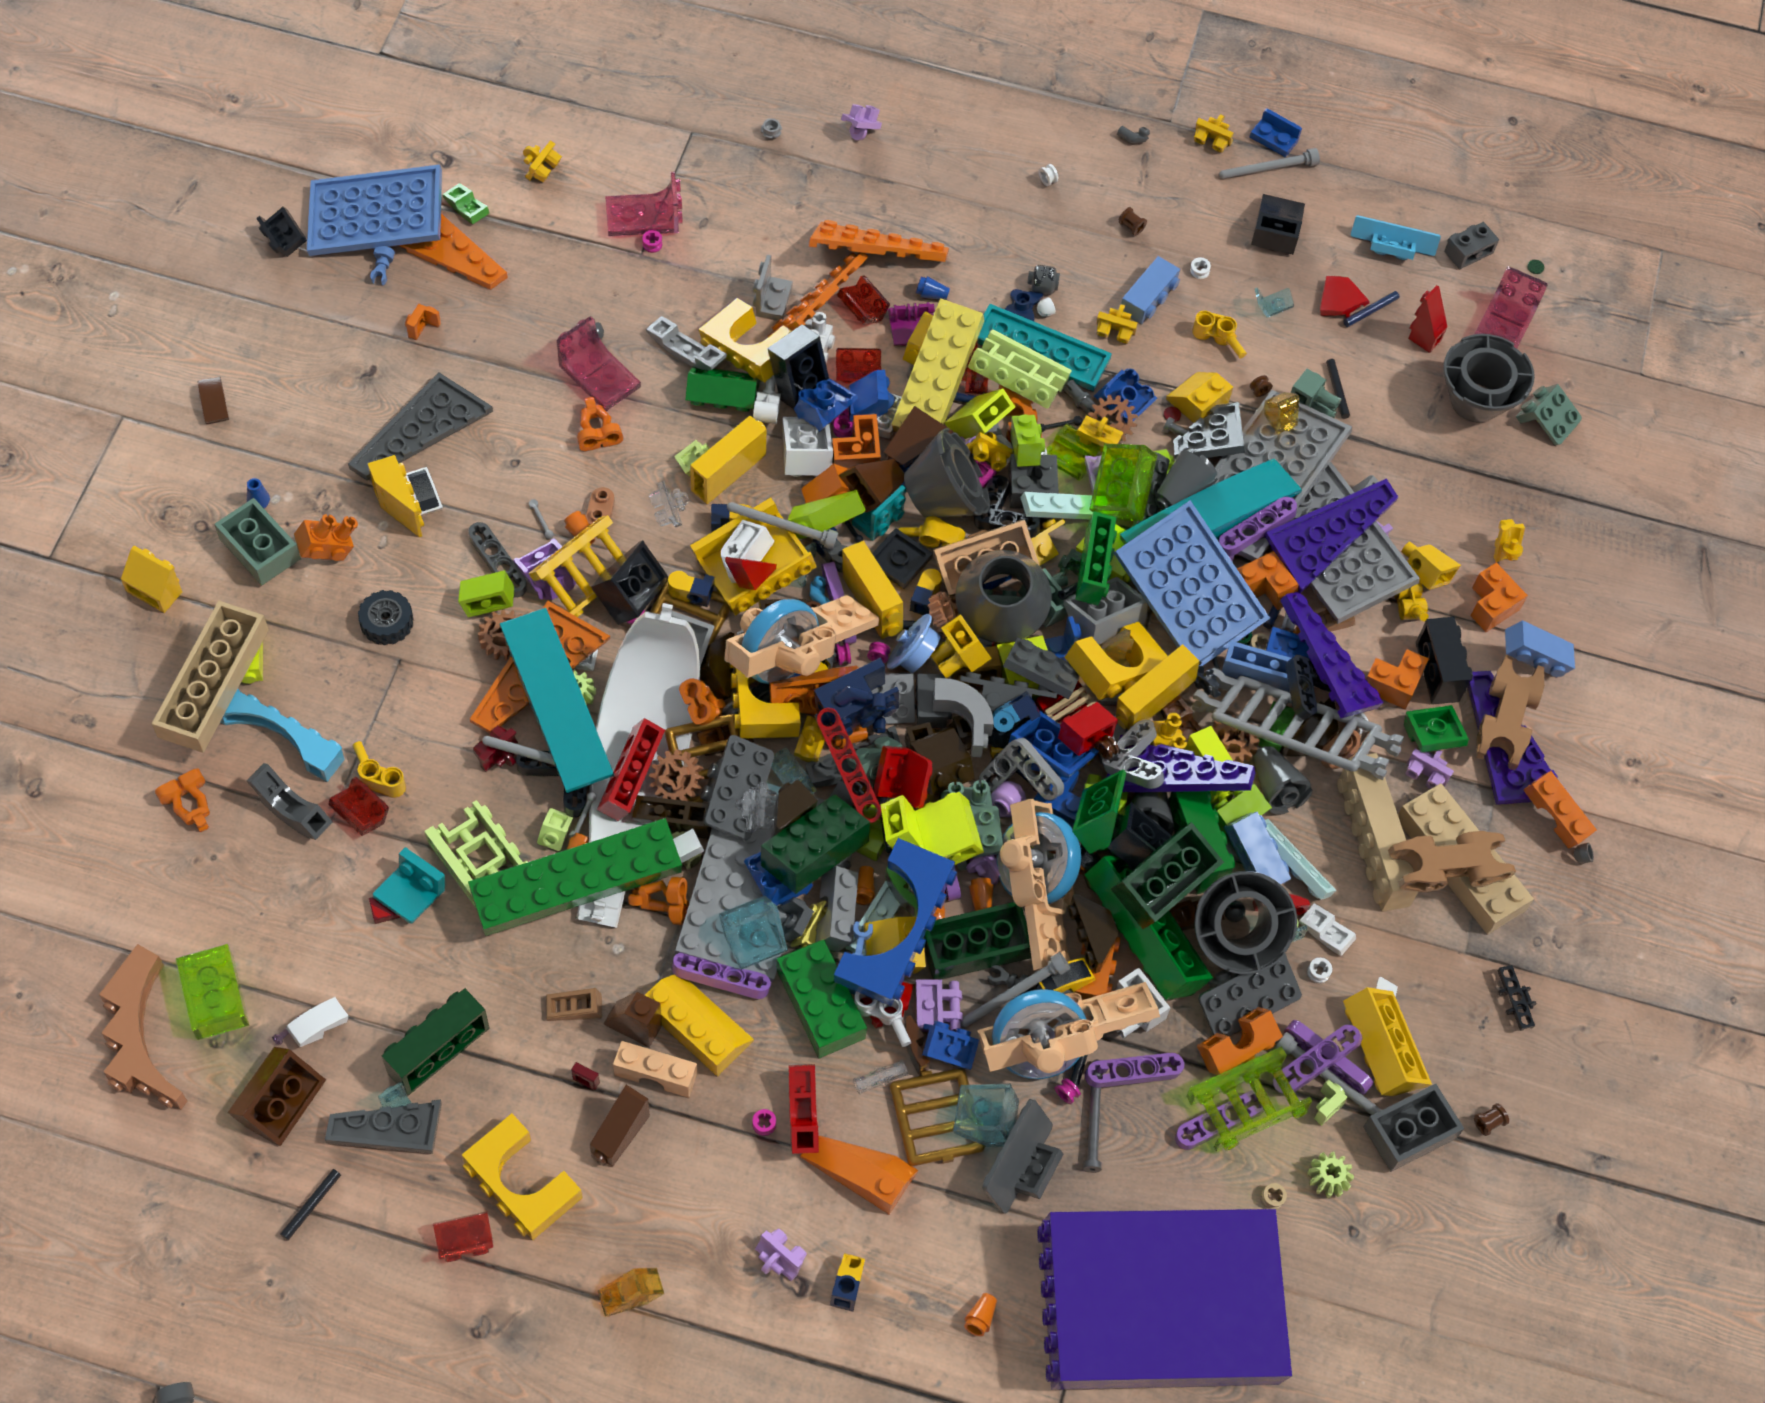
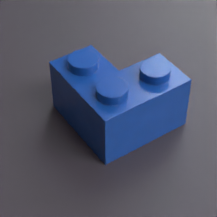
M1078 771L1070 778L1059 776L1064 784V792L1059 797L1047 800L1038 792L1034 798V801L1052 803L1053 814L1066 821L1072 829L1081 800L1080 797L1072 793L1077 784ZM1050 784L1051 786L1049 789L1052 792L1053 785Z

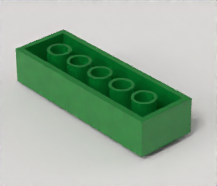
M1104 856L1085 874L1090 888L1097 893L1102 901V906L1111 911L1118 931L1124 935L1129 943V948L1143 964L1144 971L1154 981L1159 994L1165 1000L1194 995L1213 979L1203 961L1170 911L1145 929L1140 927L1111 891V888L1132 870L1121 858Z

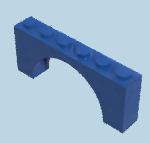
M900 838L897 839L888 858V869L900 875L911 887L918 905L916 922L909 935L898 946L887 952L872 956H861L844 952L834 973V982L889 1006L893 1005L895 999L900 1000L905 988L902 985L905 976H911L916 964L912 961L916 953L921 954L926 943L923 937L927 930L931 932L937 917L934 916L937 907L940 909L943 907L947 894L944 893L947 885H953L957 876V872L954 871V861Z

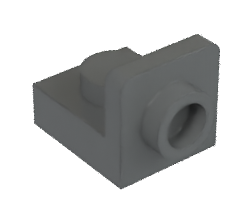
M795 897L783 902L781 908L790 914L784 923L786 928L782 934V937L789 942L802 936L814 913L803 900Z

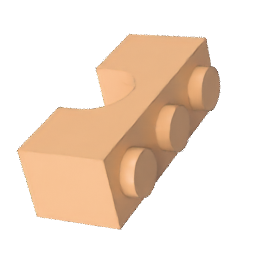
M621 1041L613 1063L614 1076L638 1083L641 1078L651 1079L660 1083L664 1087V1091L687 1098L690 1097L697 1077V1063Z

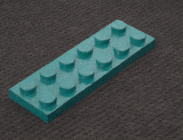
M989 304L983 314L984 323L976 341L977 344L983 346L985 339L993 329L1069 368L1072 372L1067 381L1074 380L1077 385L1093 392L1112 357L1110 352L992 304Z

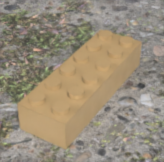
M222 601L217 602L152 722L158 738L204 753L269 631L264 615Z
M1377 753L1367 755L1375 759L1378 758ZM1358 768L1355 772L1342 769V773L1337 780V786L1345 799L1344 807L1346 814L1350 815L1352 820V833L1358 838L1360 844L1359 854L1365 860L1367 878L1369 881H1372L1374 887V900L1380 905L1382 912L1410 907L1418 891L1401 889L1398 881L1403 876L1413 873V868L1407 861L1393 859L1388 853L1392 845L1406 841L1386 779L1385 777L1383 780L1378 779L1370 771Z
M1441 783L1403 805L1398 813L1401 826L1411 839L1417 836H1432L1436 846L1457 845L1456 838L1467 832L1479 831ZM1491 850L1494 859L1500 863H1505L1495 850ZM1515 875L1491 885L1480 887L1471 886L1468 876L1447 878L1448 886L1487 935L1524 913L1534 900Z

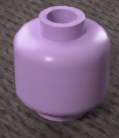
M1004 781L991 794L992 806L998 807L1000 817H1012L1010 805L1026 800L1025 792L1019 784L1012 781Z

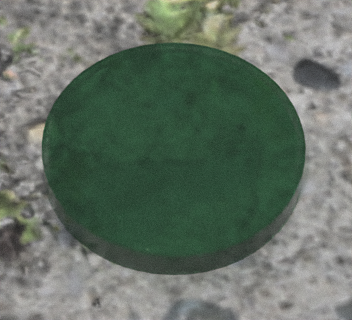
M1531 260L1527 268L1533 274H1541L1545 266L1539 260Z

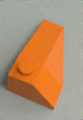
M856 665L814 672L808 676L800 675L770 682V703H799V712L814 715L818 713L815 707L814 690L859 667Z
M819 1136V1153H802L800 1155V1158L889 1215L918 1173L916 1168L895 1155Z

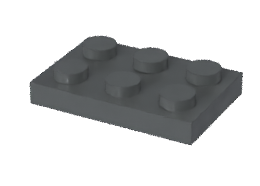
M1017 637L1003 667L1067 699L1072 695L1080 677L1068 661L1057 657L1051 651L1035 646L1029 640Z

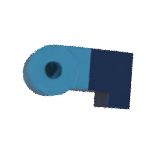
M1028 691L994 711L993 723L998 731H1009L1014 723L1028 715L1032 721L1041 716Z

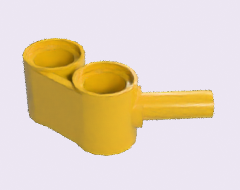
M1205 310L1197 313L1192 328V333L1197 339L1206 340L1212 336L1217 344L1223 346L1230 345L1240 359L1247 354L1236 339L1237 323L1233 318Z
M934 516L925 518L924 524L920 525V527L899 528L901 532L909 537H919L921 544L931 548L939 546L940 543L941 546L963 540L966 535L963 529Z
M1421 582L1394 595L1397 600L1401 620L1419 619L1424 622L1429 618L1426 599L1421 598L1423 592Z
M361 741L355 742L352 746L360 762L357 770L362 786L367 790H372L392 798L403 795L406 791L403 772L397 767H381L377 761L368 758ZM371 772L375 773L373 776H370V777H367V776H366V774H368V773H371ZM393 780H398V783L396 784H388Z

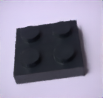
M897 528L872 553L887 578L903 589L908 586L933 558L931 551Z

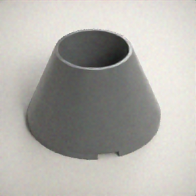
M1491 334L1466 336L1460 342L1451 346L1444 359L1443 374L1455 412L1468 421L1481 423L1487 422L1521 404L1530 394L1535 378L1533 365L1526 353L1522 354L1516 349L1513 342Z
M944 428L939 431L905 472L904 481L907 492L916 509L926 518L929 516L941 518L984 515L989 511L990 499L987 488L983 489L979 477L983 476L981 470L960 436L955 432L950 434L948 432L950 431L949 428Z
M996 550L982 554L966 566L957 582L955 596L958 613L962 615L974 634L986 641L1002 644V642L1016 641L1017 637L1026 639L1042 626L1048 616L1051 606V588L1048 578L1034 560L1019 552ZM1007 574L1021 581L1027 595L1015 604L1001 605L990 600L984 593L982 586L989 578L995 575Z
M1253 871L1234 872L1215 881L1202 895L1195 913V934L1204 954L1217 966L1237 974L1262 972L1277 964L1286 955L1292 940L1295 939L1297 931L1296 908L1286 889L1271 877ZM1239 898H1253L1258 907V920L1254 929L1248 935L1239 939L1225 938L1221 929V918L1226 907Z

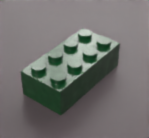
M834 794L762 844L761 866L797 894L869 842L870 821Z
M1191 822L1175 833L1114 885L1111 891L1140 927L1145 929L1167 913L1221 866L1224 861Z
M1015 902L938 919L935 921L931 932L927 930L923 937L926 940L924 951L933 980H942L988 969L994 965L1001 966L1032 958L1027 921L1022 907L1017 906Z
M466 988L460 992H454L441 1008L433 1009L426 1016L425 1021L418 1026L411 1027L403 1039L398 1043L390 1044L385 1049L382 1059L388 1075L409 1096L490 1029L486 1010Z

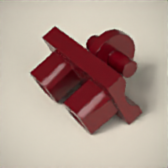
M497 725L490 733V737L518 744L515 738L517 733L512 728L507 731ZM482 741L473 747V752L479 759L480 766L485 772L495 764L501 767L505 763L509 766H513L516 763L513 753L486 746Z

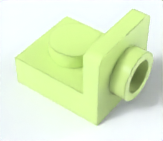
M695 440L674 457L685 474L690 476V465L708 451L710 447L706 443L702 445Z
M550 808L542 824L537 843L553 850L561 851L573 817Z
M1329 1079L1321 1089V1092L1326 1097L1316 1106L1318 1112L1314 1119L1321 1126L1344 1105L1348 1098L1342 1087L1332 1083Z

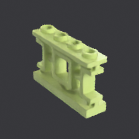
M993 329L985 339L982 348L975 350L968 365L969 369L1047 409L1051 406L1058 391L1062 392L1072 372L1069 368Z
M477 800L472 802L473 806L471 808L467 807L464 809L468 820L450 832L443 823L439 824L437 829L432 826L424 831L428 844L474 907L475 904L468 881L472 880L470 874L474 879L499 872L497 869L506 864V858L503 853L513 866L527 863V861L522 862L519 858L520 852L513 842L508 843L505 839L506 833L501 825L493 823L491 820L492 814L486 805L481 806ZM476 816L489 834L485 831L475 838L471 835L470 831L479 826ZM442 837H444L448 844L459 838H462L465 842L464 845L456 849L459 860ZM486 844L496 858L476 869L466 855Z

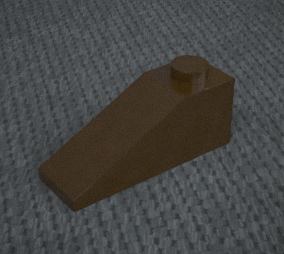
M640 795L636 797L632 819L648 824L666 818L670 832L681 833L693 829L698 838L709 839L711 827L704 824L708 803Z

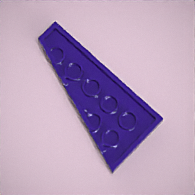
M1163 744L1157 746L1148 745L1138 758L1161 767L1165 778L1163 784L1157 788L1149 789L1125 780L1123 792L1251 791L1255 769L1253 765L1232 760L1221 762L1214 760L1213 756L1205 754L1203 757L1194 755L1193 751ZM1129 745V746L1125 747L1124 749H1130V748L1134 747L1135 745ZM1139 767L1131 768L1128 770V772L1135 771Z

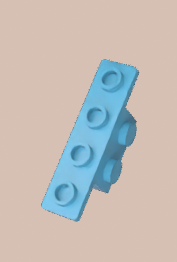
M1359 215L1355 217L1351 230L1352 237L1371 241L1370 250L1380 255H1394L1401 260H1413L1415 252L1435 256L1441 238L1439 234Z

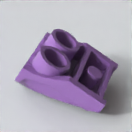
M555 538L521 558L513 559L515 565L531 584L539 599L553 600L558 597L547 581H533L528 574L562 547ZM559 565L554 569V576L566 592L572 590L576 582L566 568Z

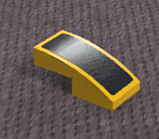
M1079 958L1067 962L1070 966L1069 971L1062 975L1052 974L1039 982L1042 989L1062 993L1071 988L1074 992L1096 979L1085 959Z

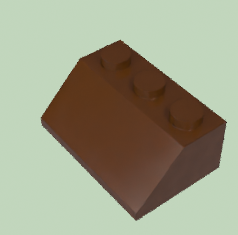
M274 1047L232 1105L228 1114L249 1130L277 1146H281L326 1079L290 1049Z

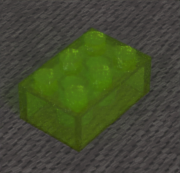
M1104 443L1089 510L1114 516L1116 520L1143 521L1158 455L1146 445Z
M228 944L176 958L191 1029L197 1040L250 1025L234 957Z

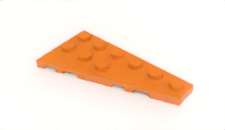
M441 214L440 240L398 245L414 256L434 265L440 264L447 267L448 271L454 274L458 272L467 276L468 280L490 290L508 278L507 272L443 214Z
M832 220L820 222L810 237L809 247H817V243L826 244L828 249L834 250L847 246V249L852 252L885 255L886 251H891L897 257L915 254V257L918 259L941 262L946 261L949 248L944 247V244L939 242L928 244L923 243L922 239L901 238V235L895 233L884 235L875 229H867L865 231L858 229L859 227L855 225H837V222Z
M852 252L843 259L845 264L841 267L838 265L829 272L831 277L828 280L825 278L815 286L816 290L812 293H807L800 300L801 304L795 305L786 313V318L777 321L771 327L773 331L768 337L783 325L792 331L800 325H805L804 322L816 314L814 311L821 308L839 289L838 286L846 282L849 278L848 276L863 264L868 258L866 253L859 252L855 254Z
M547 601L543 608H546L572 669L610 640V635L554 603ZM512 657L509 658L470 718L471 723L488 733H491L497 725L502 726L530 704Z

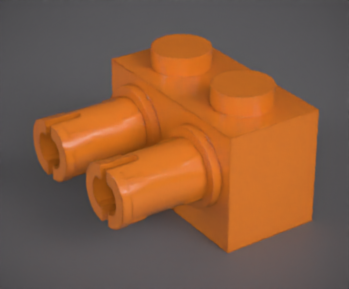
M324 514L320 521L303 520L294 533L300 556L303 558L343 561L354 547L350 535L358 526L357 520L354 517L350 516L348 518L346 516L341 523H337L334 516H327V514Z

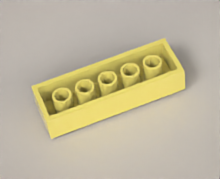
M940 298L891 425L894 432L899 430L914 406L943 425L945 424L984 323L982 312Z

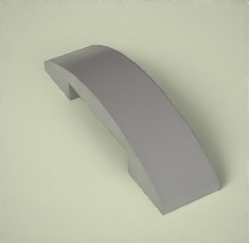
M663 316L646 329L647 333L665 350L679 360L698 369L712 370L727 357L725 352L709 344L705 347L679 332L678 325Z

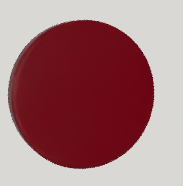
M1168 407L1164 411V418L1168 420L1171 417L1175 419L1174 422H1177L1181 418V411L1176 407Z

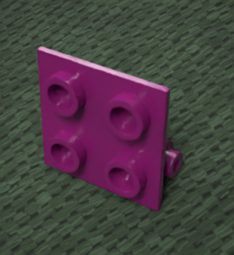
M926 302L917 306L916 303H913L911 307L910 304H907L906 306L893 305V307L888 308L894 346L907 345L923 313L927 312L933 315L935 312L934 304Z

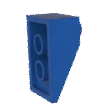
M1041 711L1040 717L1033 721L1031 719L1014 731L1009 739V743L1018 738L1027 739L1058 776L1070 778L1098 754V750L1093 747L1079 756L1076 755L1058 739L1061 729L1060 724ZM1018 746L1019 749H1018L1017 751H1018L1019 754H1021V753H1020L1021 747ZM1032 763L1031 769L1040 772L1038 765Z

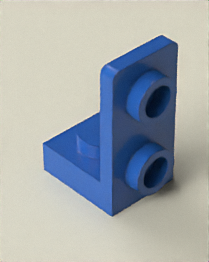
M1073 616L1068 617L1063 636L1044 639L1048 651L1067 661L1065 655L1075 641L1081 638L1080 626L1075 624Z

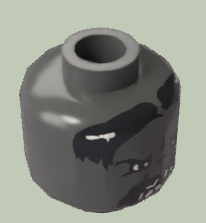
M1036 265L1034 271H1029L1027 284L1031 285L1033 292L1051 295L1054 290H1058L1060 273H1057L1055 267Z

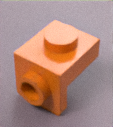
M418 303L413 313L407 316L405 326L407 327L408 337L415 340L418 339L426 324L435 327L440 326L439 311L435 308Z

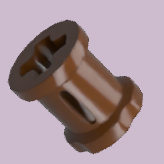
M1131 207L1123 211L1118 219V223L1132 230L1134 236L1140 234L1147 225V220L1135 214Z
M1495 1103L1492 1105V1109L1483 1114L1477 1113L1474 1115V1122L1478 1130L1484 1136H1488L1491 1134V1130L1500 1125L1506 1126L1509 1124V1116L1499 1103Z

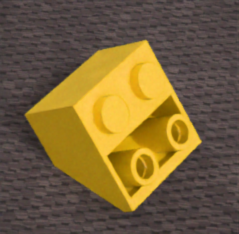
M136 546L131 548L121 576L126 592L163 613L170 608L182 593L179 579L174 571L175 567L169 561L159 560L147 549L142 550Z

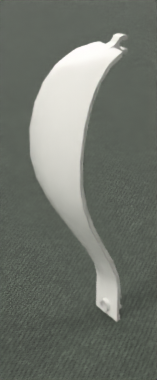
M663 603L661 614L644 612L634 621L625 635L610 671L600 706L596 730L613 771L632 728L643 718L665 730L670 727L693 722L687 709L689 705L684 703L679 687L687 679H700L699 648L695 633L686 620L671 617L673 605ZM692 733L675 736L679 750L689 748ZM665 734L661 739L651 765H658L660 763L657 759L658 756L666 758L665 751L669 750ZM650 765L638 795L663 798V795L660 797L655 795L658 788L650 786L655 781L654 778L649 777V774L655 773V769ZM610 778L590 784V792H594L597 798L589 808V842L645 825L632 819L635 802L630 813L620 821H616L597 810ZM672 786L665 787L670 793L673 792ZM625 891L579 906L576 919L617 928Z

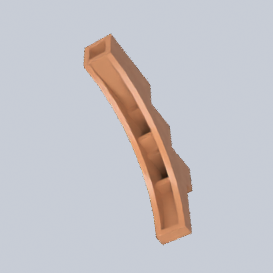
M137 944L99 994L104 1002L103 1007L114 1014V1017L101 1034L106 1040L105 1045L117 1053L104 1070V1074L109 1080L107 1084L119 1092L124 1089L132 1093L136 1087L145 1095L149 1096L152 1093L158 1096V1101L166 1107L172 1108V1106H175L182 1110L187 1103V1099L183 1092L166 1081L154 1067L149 1058L144 1038L146 1002L153 983L164 965L158 955Z

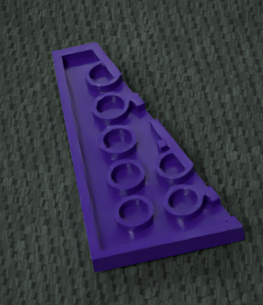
M1386 478L1267 531L1265 538L1297 581L1298 591L1301 593L1397 501L1398 495Z
M1299 592L1286 594L1280 601L1290 621L1299 627L1301 632L1298 636L1301 642L1306 641L1309 647L1307 654L1321 681L1329 686L1331 692L1328 695L1331 701H1337L1340 707L1338 711L1340 718L1378 709L1384 703L1379 697L1378 691L1367 682L1364 673L1354 665L1348 652L1342 649L1336 641L1335 635L1328 631L1322 623L1321 617L1308 605L1307 599Z
M1491 671L1472 672L1473 679L1468 685L1478 730L1484 714L1495 717L1500 700L1498 697L1489 695L1490 686L1494 678ZM1532 735L1530 743L1524 751L1516 770L1508 768V754L1500 747H1491L1487 750L1486 755H1484L1496 805L1532 802L1523 791L1524 788L1549 771H1552L1558 778L1555 771L1551 770L1544 760L1545 756Z

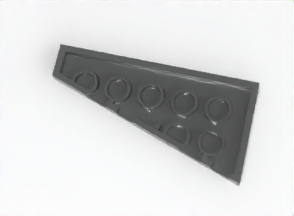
M438 372L348 463L349 469L368 481L371 479L368 463L395 455L399 464L492 413L493 407Z

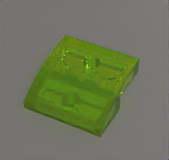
M1066 423L1056 434L1054 441L1046 448L1047 455H1057V468L1080 481L1087 473L1084 461L1085 456L1096 457L1100 456L1102 452L1098 444L1093 442L1090 445L1081 443L1080 436L1076 435L1078 429Z

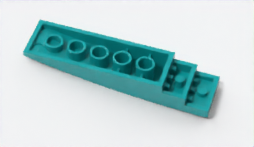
M1274 458L1218 482L1158 512L1122 532L1120 540L1124 545L1190 500L1216 539L1219 540L1223 533L1282 497L1292 498L1301 493L1302 489Z
M543 608L500 623L519 679L566 793L613 777V770L547 609Z

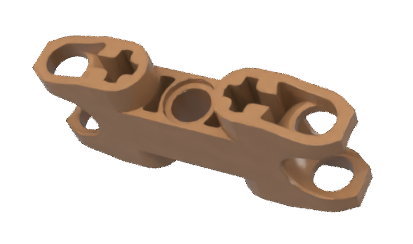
M1505 655L1489 690V695L1500 698L1496 715L1493 717L1484 714L1476 737V758L1483 760L1489 748L1500 747L1508 754V768L1516 770L1524 751L1530 743L1532 729L1521 726L1525 709L1528 707L1536 710L1540 703L1545 686L1544 667L1537 665L1532 676L1521 677L1513 670V658Z
M1467 832L1456 838L1457 845L1436 846L1432 836H1417L1394 844L1388 850L1390 857L1405 860L1413 868V873L1403 876L1398 881L1399 887L1404 890L1418 892L1436 891L1448 885L1447 878L1468 876L1473 887L1488 886L1511 878L1516 873L1514 865L1500 863L1492 856L1491 850L1500 847L1505 842L1503 834L1494 832Z

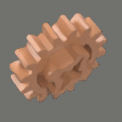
M1111 395L1107 396V401L1099 398L1100 405L1093 404L1092 407L1095 409V412H1089L1088 415L1098 420L1099 415L1103 419V417L1108 418L1109 415L1114 416L1117 414L1116 420L1118 423L1111 424L1110 426L1124 432L1121 439L1124 442L1127 441L1125 435H1133L1134 433L1130 429L1131 427H1137V424L1133 423V419H1136L1138 415L1131 413L1135 407L1127 406L1129 403L1128 399L1120 402L1121 396L1119 395L1116 396L1115 400H1113ZM1111 404L1118 405L1114 410L1108 411L1104 408ZM1125 411L1128 416L1127 424L1123 422V414L1125 413Z
M939 592L928 599L930 602L928 604L930 608L929 614L932 616L933 628L936 632H941L942 638L946 639L947 636L941 628L959 616L956 603L952 602L951 596L947 597L946 592Z
M502 609L501 615H497L494 611L492 612L493 618H484L485 624L479 625L480 632L478 633L481 649L486 648L488 656L494 653L495 659L503 655L504 659L508 660V655H510L509 647L502 633L500 623L517 617H515L514 610L510 614H506L505 609Z
M1214 721L1212 728L1219 736L1218 738L1232 760L1243 763L1244 760L1250 762L1252 755H1255L1258 750L1257 747L1260 740L1256 738L1257 736Z
M675 749L674 755L670 751H665L666 758L658 756L657 759L660 763L658 765L652 764L651 767L655 769V773L649 774V777L655 779L650 786L658 788L655 795L659 797L663 795V798L679 800L680 798L682 801H688V795L695 798V788L702 789L698 781L704 780V777L698 774V772L703 770L702 766L696 765L698 759L695 757L690 758L691 753L685 751L682 754V751ZM678 761H684L688 767H681ZM672 786L676 793H670L665 787Z

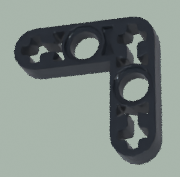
M997 475L989 479L985 488L988 490L989 499L995 500L997 503L990 505L987 512L988 517H985L986 514L974 516L975 526L978 529L990 531L1005 526L1001 523L1004 520H1010L1012 523L1025 520L1030 538L1037 536L1040 533V522L1037 517H1026V514L1001 510L1009 494L1008 478Z
M1295 655L1286 662L1287 678L1293 710L1299 718L1306 720L1317 712L1313 686L1331 692L1327 684L1321 681L1309 658Z
M520 755L516 758L517 770L522 775L559 776L556 767H549L545 762H541L542 766H538V760ZM526 761H531L529 765H525ZM588 786L566 793L564 788L563 806L566 815L570 817L581 816L587 803ZM573 796L577 797V807H572Z

